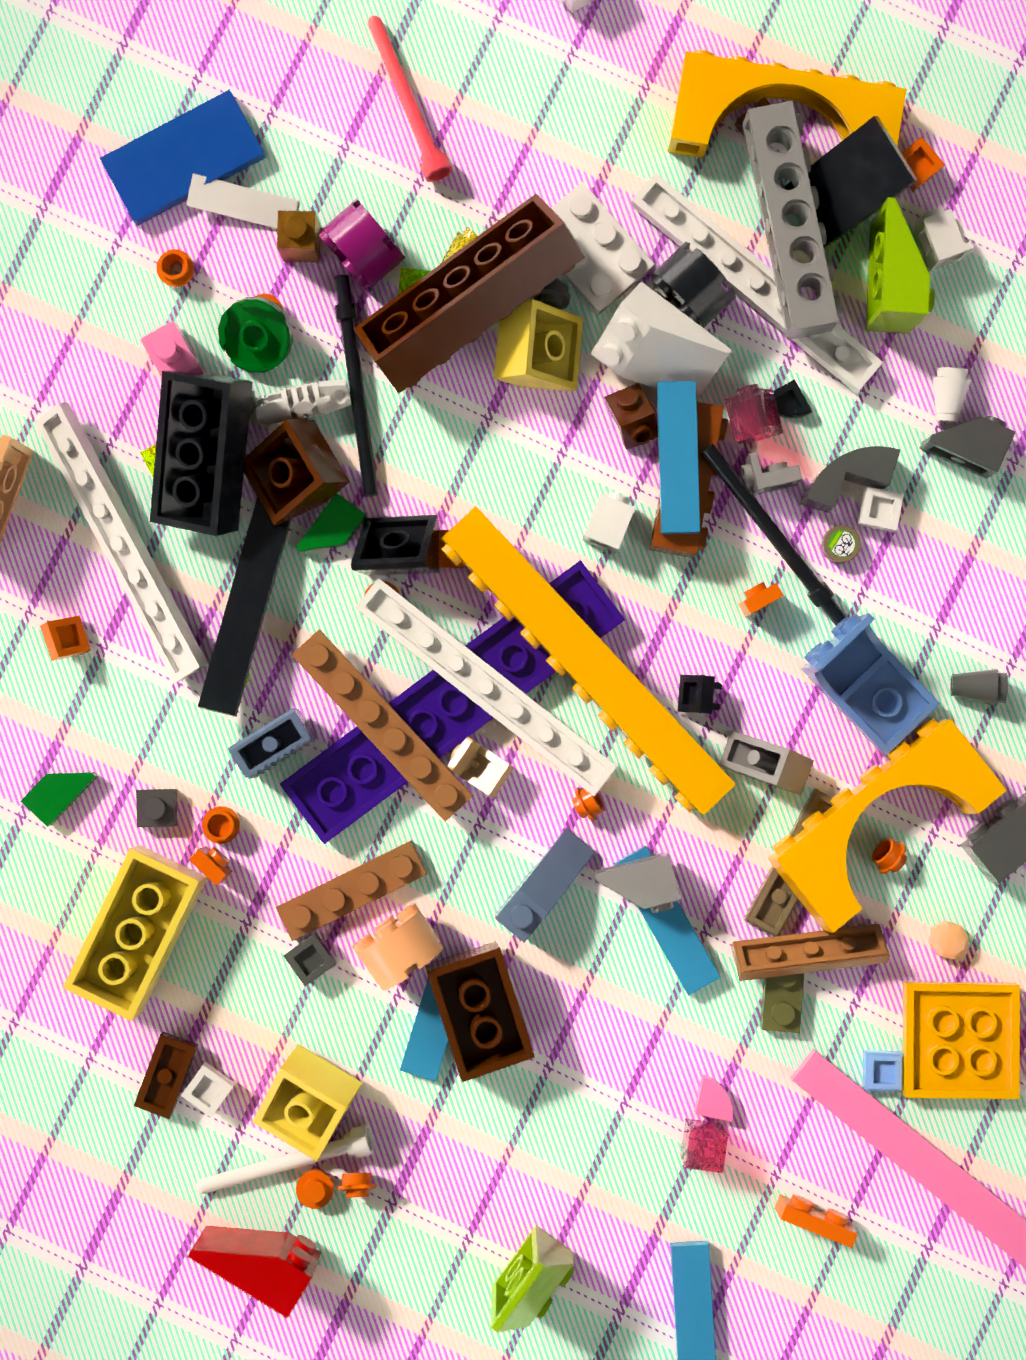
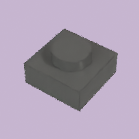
M177 789L136 790L137 828L178 826Z
M316 932L284 955V958L304 986H307L337 964V961Z

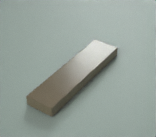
M814 788L789 834L795 837L804 829L801 824L809 816L817 811L823 814L833 806L830 801L832 797ZM773 866L768 871L743 919L772 936H779L799 899Z

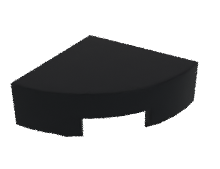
M795 379L760 399L769 411L783 418L797 419L812 413Z

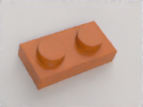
M793 1194L792 1198L779 1195L775 1210L781 1220L853 1248L858 1233L849 1222L850 1218L831 1208H828L827 1212L813 1208V1202L796 1194Z

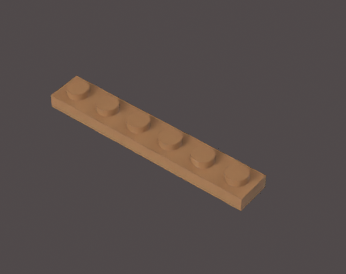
M320 629L291 654L445 822L473 797L472 793Z

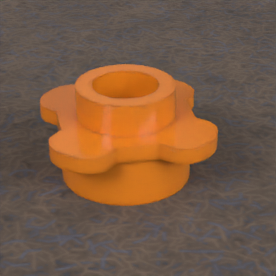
M372 1173L342 1174V1186H338V1190H346V1198L369 1197V1189L377 1188V1184H372Z

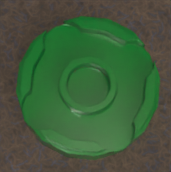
M245 297L234 302L223 313L218 326L219 344L223 352H226L231 358L230 361L236 367L250 373H265L279 366L290 354L294 342L293 327L287 314L275 302L263 297Z

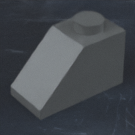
M981 416L929 436L922 441L919 449L987 479L998 473L1016 431L1007 428V424L999 418L993 416H986L984 418Z

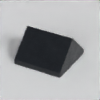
M418 515L365 518L350 564L352 571L366 576L439 573L438 516Z

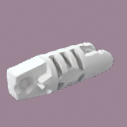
M346 380L317 381L288 389L284 388L280 392L271 393L267 396H260L257 399L255 411L256 418L258 419L257 422L266 425L284 422L286 419L312 418L351 405L349 387Z

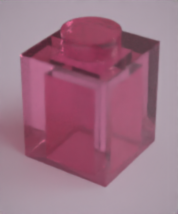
M751 384L738 388L736 390L737 395L725 399L735 443L752 444L783 434L773 390L759 388L758 384Z
M685 1118L680 1152L685 1168L723 1173L728 1142V1133L723 1124Z

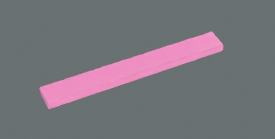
M812 1049L790 1079L1026 1269V1219L817 1051Z

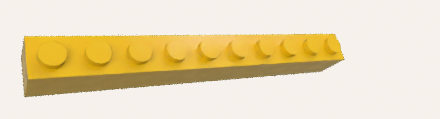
M477 506L441 538L446 544L441 549L456 566L461 562L466 565L472 572L467 578L482 594L489 590L497 598L498 601L494 604V607L509 622L515 618L524 627L520 634L534 649L539 645L545 649L550 655L546 662L559 676L562 677L567 673L576 682L572 687L573 691L586 704L592 700L602 710L597 716L612 732L617 727L627 737L623 744L638 759L644 755L653 764L649 771L663 786L670 782L678 791L674 798L687 812L690 813L695 809L704 816L736 785Z

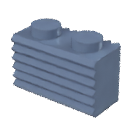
M292 708L230 746L228 750L244 777L252 779L258 778V774H264L265 770H271V766H277V763L283 762L284 758H290V754H296L297 750L303 749V746H309L310 742H315L316 736L300 710Z

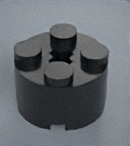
M685 242L652 273L653 280L651 282L654 285L652 290L668 302H671L677 309L701 327L705 328L736 298V293L733 288L726 292L721 285L726 280L723 273L698 248L692 253L689 252L690 243Z

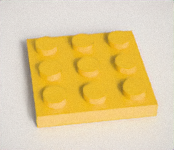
M903 981L902 1053H904L902 1095L906 1098L1020 1099V985L1017 983Z

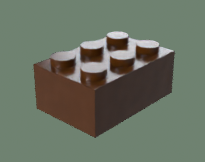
M496 941L425 965L462 1083L535 1058L504 957Z

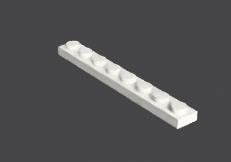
M655 172L631 200V206L677 245L681 246L683 243L689 242V252L692 253L696 248L702 251L726 277L723 283L730 289L733 288L738 296L786 335L773 270ZM838 324L830 332L791 339L856 394L883 363Z
M69 402L56 404L37 419L35 424L173 683L183 681L207 666L208 662Z
M378 578L355 608L592 796L596 795L617 768L614 763L381 579Z

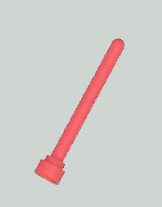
M371 16L368 20L369 29L423 154L421 156L422 163L420 168L427 182L439 181L453 171L447 154L442 153L441 149L435 147L379 16Z

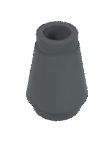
M998 669L951 675V696H958L959 698L993 706L996 705V702H1006L1008 690L1007 673H998Z

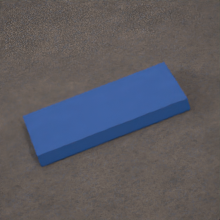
M229 89L100 157V160L136 226H139L186 201L193 173L206 177L204 185L216 179L224 181L265 159L266 156Z

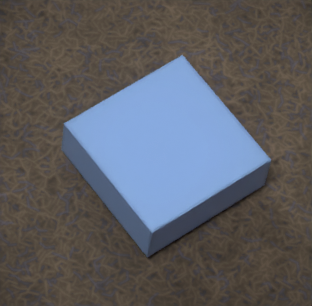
M863 1050L862 1088L865 1091H903L904 1053L901 1051Z

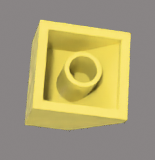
M534 299L526 300L515 308L510 316L499 320L494 379L519 387L577 391L583 318Z
M298 1044L279 1069L252 1122L313 1160L318 1161L349 1109L362 1082Z

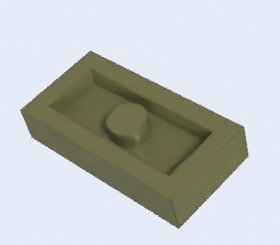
M804 973L764 978L760 1028L762 1030L800 1033Z

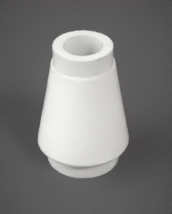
M937 368V377H933L936 421L959 422V415H961L971 379L967 378L968 369Z

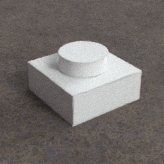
M867 486L863 492L857 525L889 532L897 531L904 494Z
M205 1062L181 1094V1097L212 1118L236 1083Z

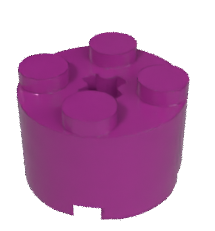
M357 198L323 228L324 231L318 235L364 290L370 286L373 288L406 259L400 249L391 241L386 232Z

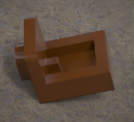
M639 383L604 397L606 407L620 431L622 443L626 450L638 445H644L658 437L655 411Z

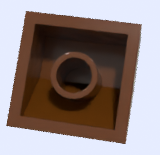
M286 419L245 456L244 474L274 525H280L326 503L350 482L314 420Z

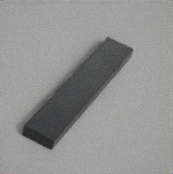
M258 496L197 706L200 709L237 717L292 520L290 519L280 525H274Z

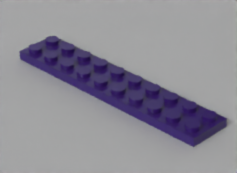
M581 560L549 583L600 639L625 621V618ZM503 617L465 645V647L527 694L554 674L555 671L546 662L550 655L541 645L534 649L520 634L524 627L515 618L509 622ZM434 670L430 671L389 702L391 707L439 759L494 718ZM355 727L281 782L280 786L322 843L326 844L408 783V781L358 727Z

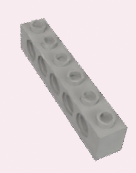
M793 100L748 109L742 125L787 340L830 332L839 322L838 318L842 316V307L839 296L833 295L831 282L834 280V268L831 259H826L823 245H826V230L823 222L818 223L815 210L818 209L819 198L816 187L810 186L808 173L811 171V159L807 149L803 150L800 138L803 136L802 117L800 113L795 114ZM780 143L786 148L787 152L777 153L771 148L770 144ZM778 179L790 180L794 185V189H783L778 184ZM790 214L796 215L801 220L802 226H791L786 221L785 216ZM798 250L805 252L810 262H798L794 258L793 252ZM810 287L814 289L817 299L808 300L804 298L801 294V288Z

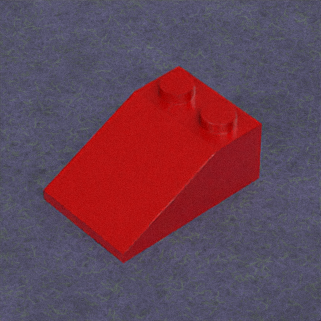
M206 1225L187 1257L288 1319L311 1281L322 1252L316 1249L317 1246L312 1240L303 1235L296 1237L290 1232Z

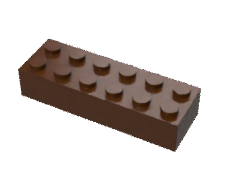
M536 193L353 329L374 362L398 394H400L406 388L416 385L424 375L436 366L446 363L454 353L466 344L476 341L484 331L496 322L510 316L513 310L526 300L540 294L545 286L560 275L570 272L585 256L565 222Z

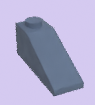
M566 828L495 913V919L525 943L550 913L594 855L595 851Z

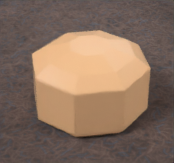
M942 921L931 928L928 942L936 955L954 960L966 953L969 937L961 925Z

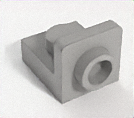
M757 452L748 454L744 460L745 465H741L743 483L746 487H751L753 496L793 487L802 480L799 465L788 467L787 462L769 465L765 467V472L762 473Z

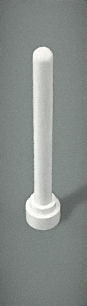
M367 1124L351 1128L350 1133L344 1134L343 1139L329 1142L318 1161L297 1151L202 1178L197 1182L196 1189L199 1193L206 1194L347 1153L350 1157L356 1155L357 1158L374 1154L371 1132Z

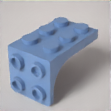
M855 613L850 618L848 616L845 617L832 629L831 633L835 637L830 641H825L823 644L821 642L818 643L804 656L807 663L801 670L882 755H888L940 703L876 636L870 626V623L875 618L870 613L861 616Z

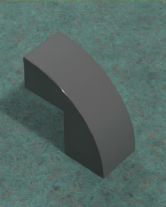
M871 446L856 449L838 457L811 481L803 494L800 504L826 513L830 512L836 507L844 480L865 487L885 489L891 483L900 449Z

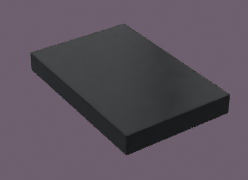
M873 116L811 165V171L808 173L810 186L816 187L819 198L818 209H815L818 223L823 222L826 230V245H823L824 249L878 211L888 197H897L918 181L878 116ZM790 181L783 188L786 190H792L794 189V185Z

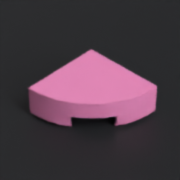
M702 1074L694 1109L695 1114L733 1122V1107L727 1092L716 1080Z

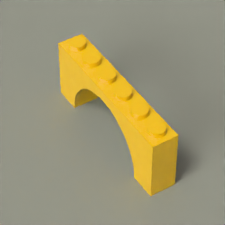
M705 50L686 51L681 69L668 152L704 158L709 139L718 125L733 111L764 97L766 99L793 100L814 109L829 121L838 133L841 141L873 116H878L897 146L907 89L896 87L894 83L889 81L871 83L860 81L858 77L853 75L836 77L824 75L823 72L817 69H804L800 71L788 69L785 65L776 62L765 65L750 62L749 59L741 56L723 58L714 56L711 52Z
M931 719L923 724L916 731L919 736L909 745L905 741L896 746L888 754L890 757L888 762L881 767L876 764L866 770L859 777L862 782L852 791L849 788H845L830 800L833 804L831 808L823 814L820 811L815 812L801 824L804 829L795 837L789 834L772 847L775 853L767 859L823 931L834 933L863 909L849 883L846 868V851L850 833L855 822L865 808L876 798L898 787L918 786L945 796L956 804L964 814H979L1007 791L951 719L941 721Z

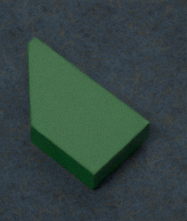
M336 493L295 548L300 552H308L309 550L346 546L365 518H367V515Z
M95 772L46 774L20 802L47 827H50L94 782L98 775Z

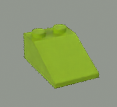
M888 197L870 222L865 331L909 334L922 322L929 312H932L935 302V290L930 289V274L897 199Z
M537 1225L534 1226L492 1285L491 1329L496 1333L526 1328L531 1325L536 1317L541 1319L551 1306L553 1299L550 1296L558 1285L563 1288L574 1273L573 1252Z

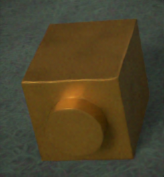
M278 211L277 249L283 262H320L321 238L318 235L321 233V225L316 211Z

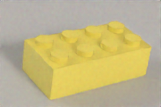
M142 845L130 848L62 988L130 1021L141 1015L207 877Z

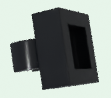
M680 675L677 712L712 714V710H719L721 704L713 703L714 689H722V684L715 682V676Z

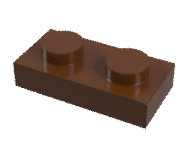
M162 1032L134 1106L170 1119L199 1044Z

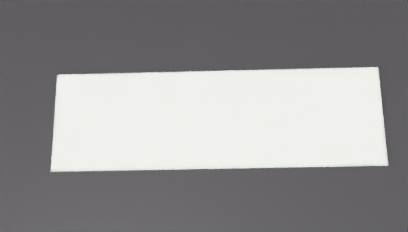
M193 173L186 206L277 229L278 211H297L299 200L217 179L205 184V176Z

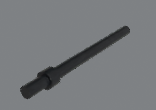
M341 274L334 277L338 305L334 306L336 322L341 325L364 497H373L379 495L357 333L353 329L356 327L355 321L358 320L357 305L352 303L349 275Z
M712 443L706 447L701 454L809 591L807 596L815 607L820 606L836 626L847 616L832 598L834 595L833 591L825 581L820 582L715 445Z

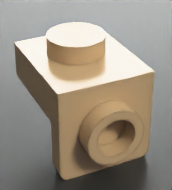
M467 737L463 743L456 746L451 754V761L447 766L449 770L493 799L514 769L512 765L470 737Z

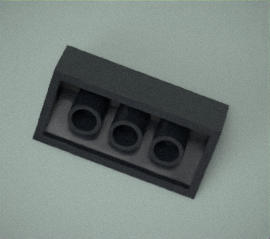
M162 371L150 522L212 536H220L238 531L252 381L220 375Z

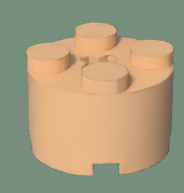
M412 903L396 915L398 917L397 921L392 915L374 927L376 931L374 937L368 934L352 945L362 963L383 991L407 979L409 973L427 965L444 949L440 942L441 940L416 903Z

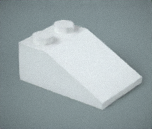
M641 281L620 303L592 350L591 355L620 377L656 389L658 381H696L697 401L732 349Z

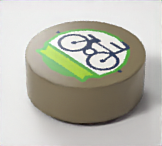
M838 525L831 528L825 533L821 542L824 556L829 561L838 564L854 559L861 548V540L858 533L846 525Z

